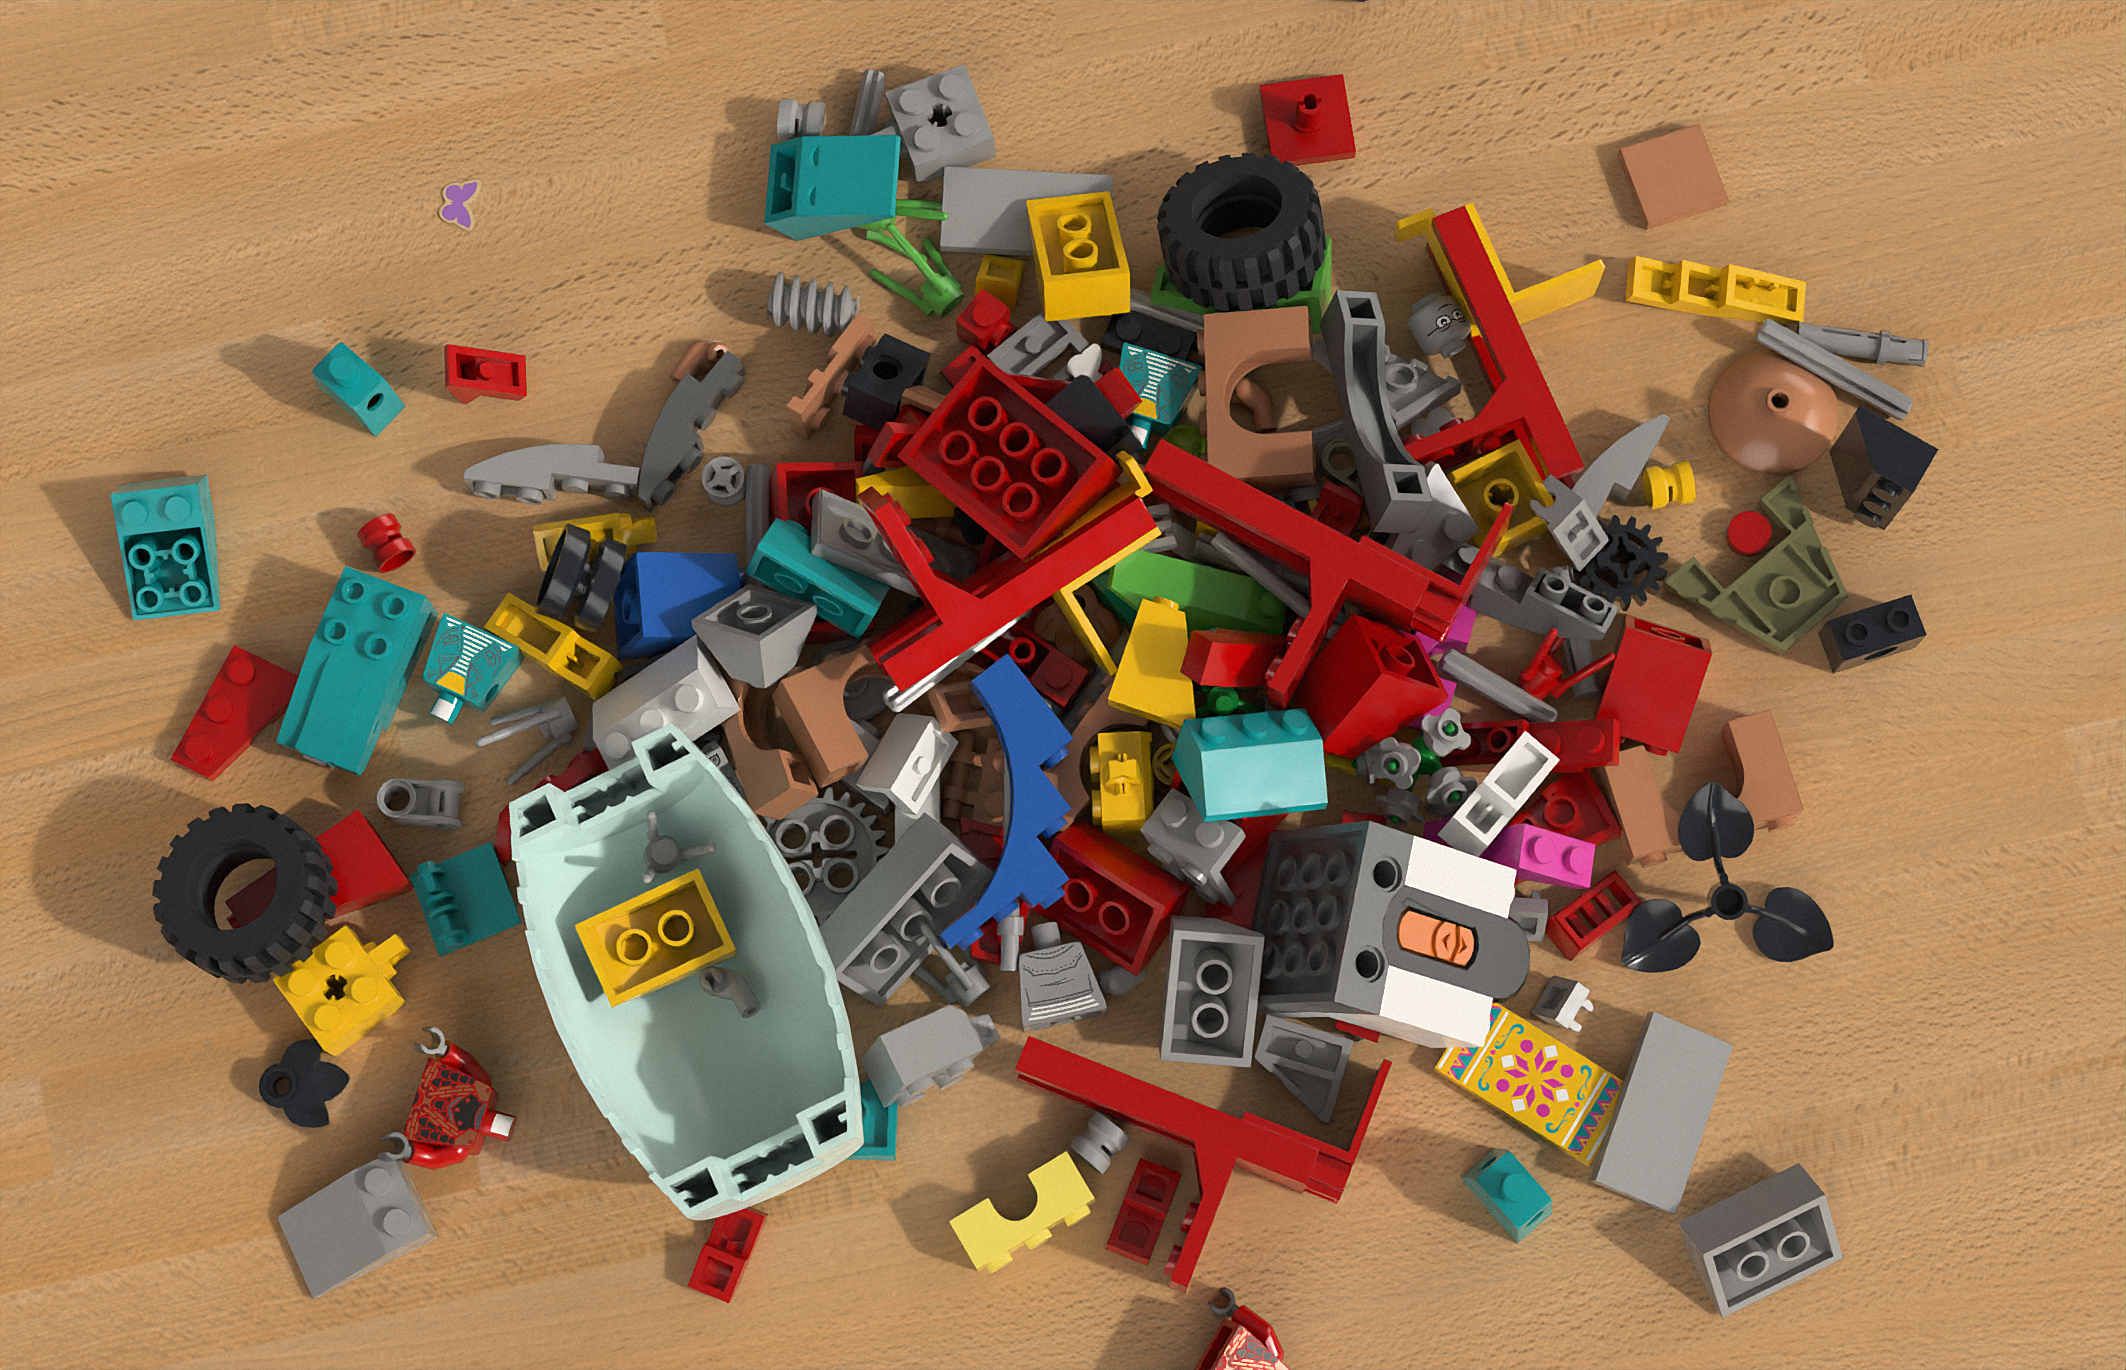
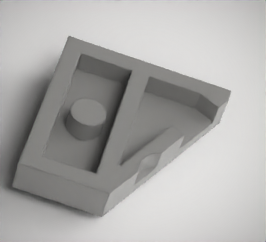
M1429 461L1424 465V470L1433 499L1430 508L1415 533H1391L1385 547L1432 570L1480 530L1438 463Z
M1267 1014L1254 1058L1303 1102L1322 1122L1329 1124L1354 1040Z

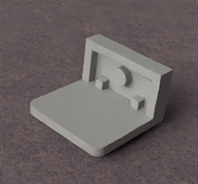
M1172 788L1140 829L1150 844L1147 850L1162 863L1161 869L1182 882L1186 880L1194 885V891L1204 900L1213 905L1219 900L1231 907L1236 898L1220 874V871L1245 839L1246 835L1240 827L1228 820L1204 822L1194 801Z

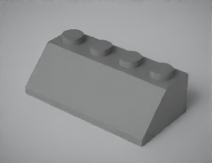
M924 812L890 851L879 860L877 865L860 884L849 893L847 898L830 917L819 926L820 933L833 963L837 980L874 1004L882 1007L934 950L927 937L921 931L920 925L927 923L937 936L977 903L987 888L995 870L948 828Z

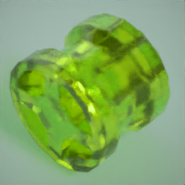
M1176 425L1164 437L1165 441L1199 459L1201 453H1206L1205 438L1201 437L1200 430L1194 425Z

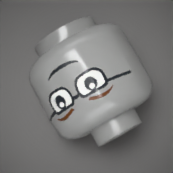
M1435 292L1424 297L1411 307L1410 310L1413 314L1408 319L1407 325L1419 347L1426 355L1431 356L1441 353L1443 359H1446L1466 347L1463 340L1470 333L1471 324L1458 301L1453 296H1442L1440 292Z

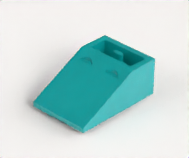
M898 135L802 136L771 145L764 224L797 241L895 217L901 137Z
M207 474L121 484L110 496L133 621L219 611L221 608L215 516Z

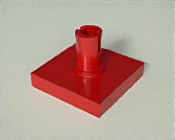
M1343 74L1260 85L1259 92L1269 154L1276 156L1280 163L1286 160L1295 166L1355 158L1356 148Z

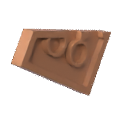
M857 314L831 347L826 359V363L829 364L826 369L818 370L815 368L807 378L806 384L808 385L803 399L801 400L793 396L786 405L794 433L809 440L815 430L820 432L825 427L832 413L829 407L837 395L843 396L841 395V390L846 377L854 370L867 347H875L877 340L874 338L875 332L872 321Z

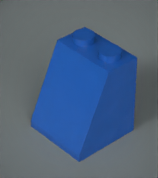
M636 552L623 565L620 580L613 597L618 660L655 657L677 648L695 636L697 633L692 628V619L744 587V572L742 568H738L737 553Z

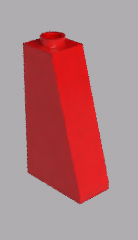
M359 809L315 838L322 845V851L330 857L333 864V871L329 874L337 879L338 893L330 896V900L337 905L334 918L408 893L414 889L410 878L369 819ZM276 866L225 901L232 912L227 917V920L233 929L248 925L267 909L273 899L277 886Z

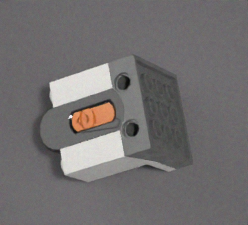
M1372 821L1270 832L1250 929L1263 934L1265 937L1257 1012L1279 1018L1331 1017L1430 1048L1484 1047L1485 1038L1490 1029L1489 1016L1492 1003H1503L1515 997L1525 984L1530 969V947L1526 933L1516 920L1508 916L1510 904L1515 895L1514 882L1517 870Z

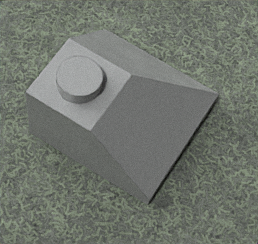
M748 584L692 619V628L731 678L750 683L754 687L766 688L775 684L778 679L795 667L816 617L817 604Z

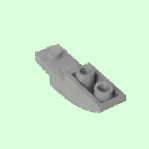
M550 444L527 447L486 459L465 469L463 479L476 496L486 499H499L500 494L516 496V500L522 503L540 505L542 500L555 502L558 485L562 486L564 491L574 494H586L588 489L604 491V495L613 499L627 500L630 498V495L638 496L641 470L638 467L605 463V455L598 445Z

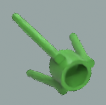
M896 199L895 217L857 226V228L867 230L866 239L880 242L909 257L895 239L884 234V230H887L886 226L889 223L895 225L897 215L945 221L948 219V214L946 212L934 211L942 210V202ZM918 252L923 260L927 262V257Z
M889 223L886 226L888 232L927 278L920 288V291L924 294L923 298L876 269L871 270L870 275L918 306L927 317L933 312L940 318L948 315L960 304L965 296L961 292L962 285L953 277L929 238L925 237L923 244L940 274L934 273L903 234L899 232L894 224Z

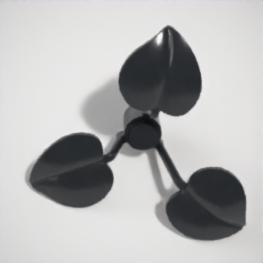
M1709 782L1701 787L1687 802L1678 825L1679 843L1690 859L1705 861L1713 857L1719 882L1714 884L1708 892V907L1683 917L1680 908L1670 900L1651 899L1643 902L1634 909L1627 921L1621 961L1624 966L1630 969L1647 973L1671 971L1686 965L1694 958L1701 945L1699 934L1688 924L1701 918H1709L1714 914L1724 920H1735L1745 912L1759 915L1760 917L1753 926L1754 941L1758 949L1765 956L1779 962L1798 961L1814 954L1829 951L1834 947V940L1825 914L1818 904L1803 891L1792 887L1775 888L1768 893L1764 908L1748 904L1747 895L1744 890L1728 880L1721 856L1736 858L1742 855L1753 841L1754 823L1750 812L1741 801L1726 791L1719 783Z

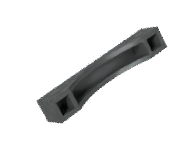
M1336 290L1319 324L1373 532L1415 533L1430 508L1433 499L1424 466L1414 460L1405 449L1392 418L1385 376L1386 326L1376 292Z

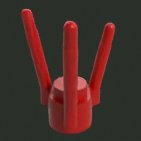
M1551 628L1529 664L1519 674L1518 680L1522 688L1535 698L1543 700L1550 693L1558 699L1569 687L1614 661L1616 654L1610 652L1562 680L1561 674L1564 672V667L1554 657V654L1566 638L1556 637L1558 630Z

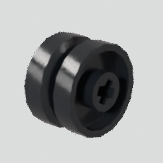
M567 523L560 534L544 574L536 601L535 612L558 620L565 614L574 597L570 615L572 625L595 633L615 595L626 555L627 544L604 536L596 543L589 559H587L591 546L590 531Z

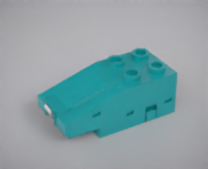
M345 566L310 643L276 743L284 748L300 753L304 759L322 766H325L327 763L331 768L337 767L360 776L366 769L382 730L387 732L416 667L417 660H419L423 651L424 644H426L439 613L428 598L422 594Z

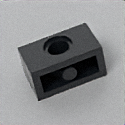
M884 333L875 347H867L861 358L858 372L851 371L846 377L841 390V395L846 397L842 415L881 432L886 421L894 422L898 416L904 390L916 385L923 386L931 353Z
M1911 594L1828 620L1818 633L1833 674L1913 649L1927 635Z

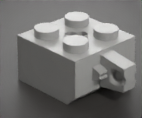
M965 64L885 92L888 110L892 119L885 122V129L871 135H898L901 137L899 159L908 158L917 182H929L944 176V166L970 167L996 157L994 136ZM938 123H944L945 126L938 127Z
M949 1005L880 1035L861 1058V1062L883 1107L885 1108L898 1102L900 1108L923 1098L925 1096L923 1092L936 1084L940 1090H943L964 1079L962 1074L975 1067L972 1061L983 1050L994 1044L1000 1036L988 1014L968 1019L965 1011Z

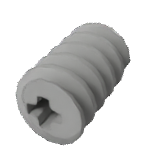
M778 272L769 295L767 319L769 320L773 315L775 325L783 327L790 318V325L793 330H800L806 321L807 330L812 334H816L823 324L825 336L833 337L838 328H840L841 335L859 313L861 298L860 294H858L856 299H851L850 286L847 285L844 286L840 295L836 296L834 294L833 282H828L822 293L818 292L817 279L813 278L806 289H801L800 276L795 275L790 285L787 286L784 282L783 272Z

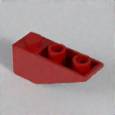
M1015 623L977 652L992 665L1008 654L1039 695L1050 700L1063 711L1062 717L1089 681V671L1018 623Z

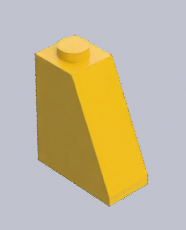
M1155 596L1153 602L1142 599L1108 697V706L1181 730L1184 720L1196 719L1192 679L1180 673L1188 646L1185 612L1178 610L1179 604L1166 598Z

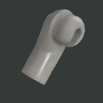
M1120 965L1112 970L1105 969L1099 976V987L1104 993H1111L1114 996L1124 995L1142 983L1145 978L1146 967L1138 976L1130 973Z
M709 966L701 972L699 982L703 990L711 996L732 1000L743 1018L752 1017L760 1011L762 1005L740 972L715 966Z

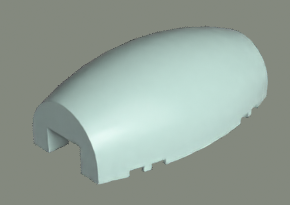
M670 723L631 742L637 757L569 791L564 792L548 783L510 802L512 860L516 862L520 886L517 887L518 900L523 905L527 926L525 934L534 969L555 1027L583 1084L603 1116L610 1121L615 1131L621 1137V1142L630 1154L635 1155L648 1172V1177L688 1219L707 1220L742 1210L786 1192L822 1174L855 1153L864 1143L861 1094L850 1024L835 969L813 912L793 873L756 814L724 774L677 726ZM647 812H655L660 836L672 837L678 842L681 849H688L705 843H715L716 849L714 851L689 858L687 861H679L671 871L661 874L656 873L650 883L643 881V875L648 868L644 862V851L650 842L647 837ZM699 868L738 954L715 965V967L740 972L762 1005L760 1011L752 1017L743 1018L732 1000L711 996L703 990L699 982L701 972L612 1008L574 925Z

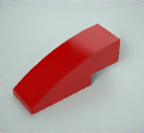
M1217 628L1216 633L1192 630L1180 673L1200 685L1221 687L1262 686L1267 681L1264 677L1276 655L1284 658L1289 641L1286 640L1287 637L1221 628Z

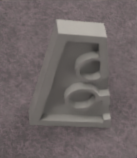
M1321 338L1313 343L1314 358L1332 374L1324 340ZM1385 344L1387 394L1397 431L1460 394L1462 381L1449 375L1446 379H1443L1427 371L1428 365L1415 358L1408 362L1390 353L1389 346Z

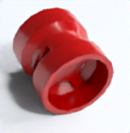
M392 513L383 514L372 519L361 527L357 533V537L363 547L370 549L373 553L372 562L379 573H388L402 567L416 554V549L409 538H404L401 535L400 530L402 526Z

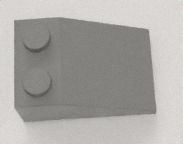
M377 1158L347 1173L277 1217L313 1299H317L439 1238L402 1158L391 1162H383Z

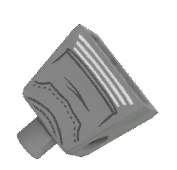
M1057 922L1033 926L1031 931L1036 951L1019 955L1021 1011L1024 1032L1107 1014L1105 999L1081 943L1073 942L1062 945Z

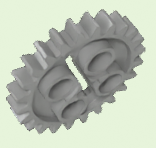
M830 787L827 788L823 798L814 797L781 820L763 816L768 824L765 829L784 859L805 860L788 864L793 874L804 873L809 876V885L802 893L813 912L815 920H818L820 925L830 917L847 898L849 893L870 873L879 862V859L883 858L890 851L887 847L877 846L878 843L887 838L885 831H871L878 823L877 816L874 814L864 819L862 818L866 810L865 803L862 801L853 808H850V794L846 792L839 801H835L833 790ZM835 826H845L850 830L849 838L842 844L835 845L827 841L829 830ZM800 830L806 834V840L799 848L788 849L783 846V839L788 832ZM822 850L824 856L828 858L822 860V867L814 868L812 861H809V859L814 858L815 851ZM849 852H856L858 854L855 859L829 858L845 855ZM839 869H848L854 873L852 883L845 888H836L830 884L831 876Z

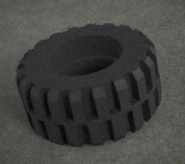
M1242 153V157L1233 158L1229 154L1218 157L1219 161L1210 164L1208 161L1197 165L1193 173L1186 172L1176 182L1177 187L1171 186L1158 210L1157 230L1170 282L1176 286L1177 291L1189 300L1192 298L1195 304L1206 309L1211 305L1215 307L1216 311L1224 313L1230 312L1231 309L1250 311L1260 306L1268 309L1276 306L1277 301L1282 298L1286 300L1292 298L1299 292V286L1306 287L1313 279L1315 271H1318L1322 265L1326 249V236L1320 199L1312 180L1305 173L1299 171V168L1286 160L1280 163L1276 156L1267 154L1263 158L1256 157L1254 153ZM1239 228H1264L1246 237L1220 238L1221 235Z
M240 803L232 806V812L223 806L210 810L209 819L203 821L197 817L187 824L190 831L183 837L177 834L169 844L173 847L169 857H161L157 870L162 872L161 880L153 882L152 895L160 900V903L154 904L153 907L156 921L163 925L160 932L165 940L175 947V951L216 978L223 977L229 982L243 984L249 979L256 984L269 981L271 972L282 977L293 971L291 963L299 959L305 962L313 954L309 948L315 940L323 942L329 931L323 926L327 918H334L337 907L330 900V896L338 893L337 879L329 874L334 868L330 857L322 851V845L312 835L285 814L281 815L273 808L260 805L255 809L249 803ZM255 859H272L277 871V886L273 899L267 909L248 925L236 929L221 930L215 918V900L225 878L234 869L246 862Z

